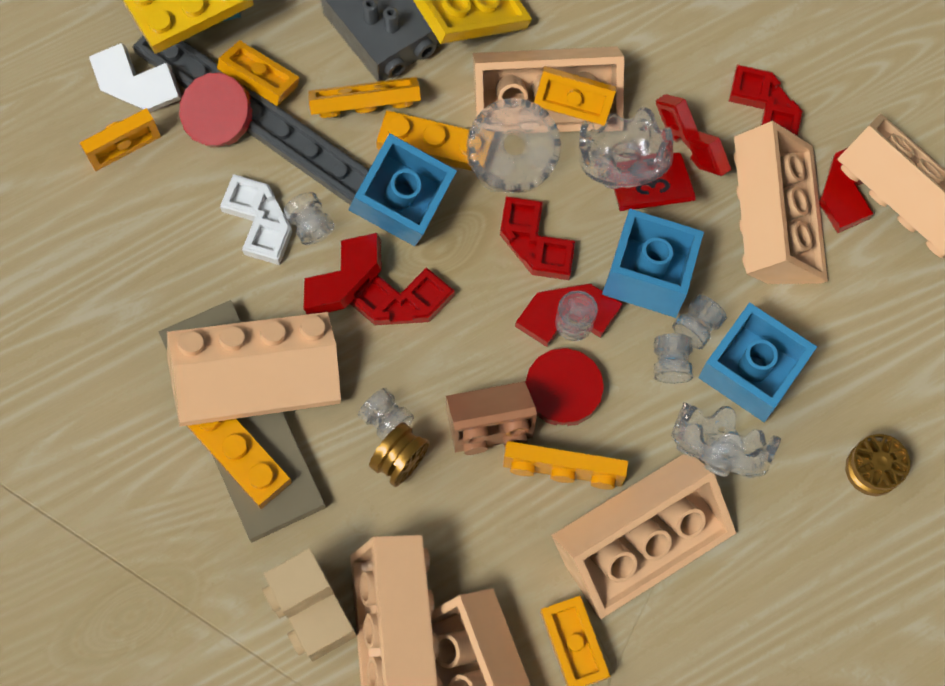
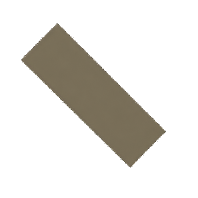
M231 300L158 332L167 350V332L234 324L241 323ZM283 412L237 418L241 425L292 481L287 488L260 509L214 458L251 543L325 509L324 501Z

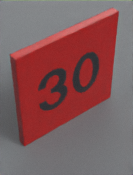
M681 152L607 163L619 211L696 201Z

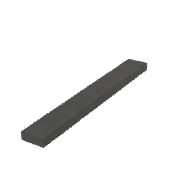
M144 35L132 46L138 56L154 67L164 63L171 65L177 83L185 89L196 78L207 73H223L217 69L215 62L185 41H181L157 54L153 52ZM245 87L250 95V108H252V120L246 132L351 205L369 170L284 110Z

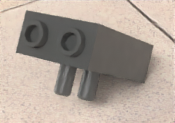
M321 0L325 17L377 82L399 76L407 66L417 60L428 58L438 48V39L413 0Z

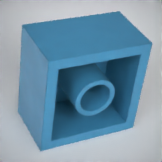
M389 133L349 207V211L415 247L423 236L457 170Z
M629 209L602 295L676 318L688 293L704 231Z
M749 302L707 360L698 378L762 422H765L817 346Z

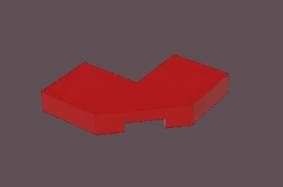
M737 65L728 102L764 109L761 125L774 121L798 136L802 110L780 87L781 83L774 73Z
M664 94L655 100L667 133L675 142L682 140L691 150L690 160L698 169L718 176H723L731 170L720 138L697 130L686 99Z
M846 149L836 152L833 156L819 200V205L837 234L870 220L873 212L856 187L863 184L860 179L857 182L850 179L842 171V163L837 160Z
M506 196L500 229L502 239L531 275L570 280L575 241L538 235L543 201Z
M377 233L341 240V270L304 278L303 309L306 314L345 309L355 299L354 293L367 280L371 282L381 272V239Z
M426 267L401 294L377 275L371 282L367 280L354 293L355 299L350 305L374 325L427 323L455 296V290Z
M592 284L537 292L517 319L515 327L546 347L549 346L568 318L601 338L621 310L623 304L614 298L602 295L603 291Z

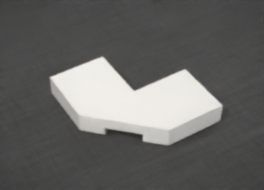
M122 43L89 56L100 90L138 108H147L150 113L175 103L182 98L172 67L168 63L136 75L127 46Z
M233 174L220 205L221 211L253 221L242 249L244 255L280 265L292 235V229L268 184Z

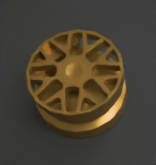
M405 422L398 424L384 438L369 463V467L377 474L383 472L385 475L390 476V484L394 487L402 484L411 475L430 446V441L426 438L416 437L412 434V428Z
M874 434L864 438L851 450L846 458L845 471L848 480L855 489L865 495L876 497L888 494L905 481L910 472L911 461L908 451L900 441L890 435ZM876 437L882 438V440L877 441Z

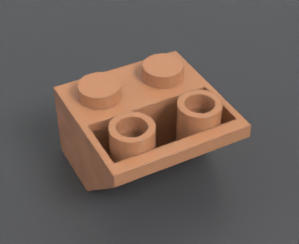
M525 381L446 396V410L455 453L464 451L465 455H475L487 451L488 446L504 444V447H506L507 441L526 444L528 442L527 439L533 438L537 412Z

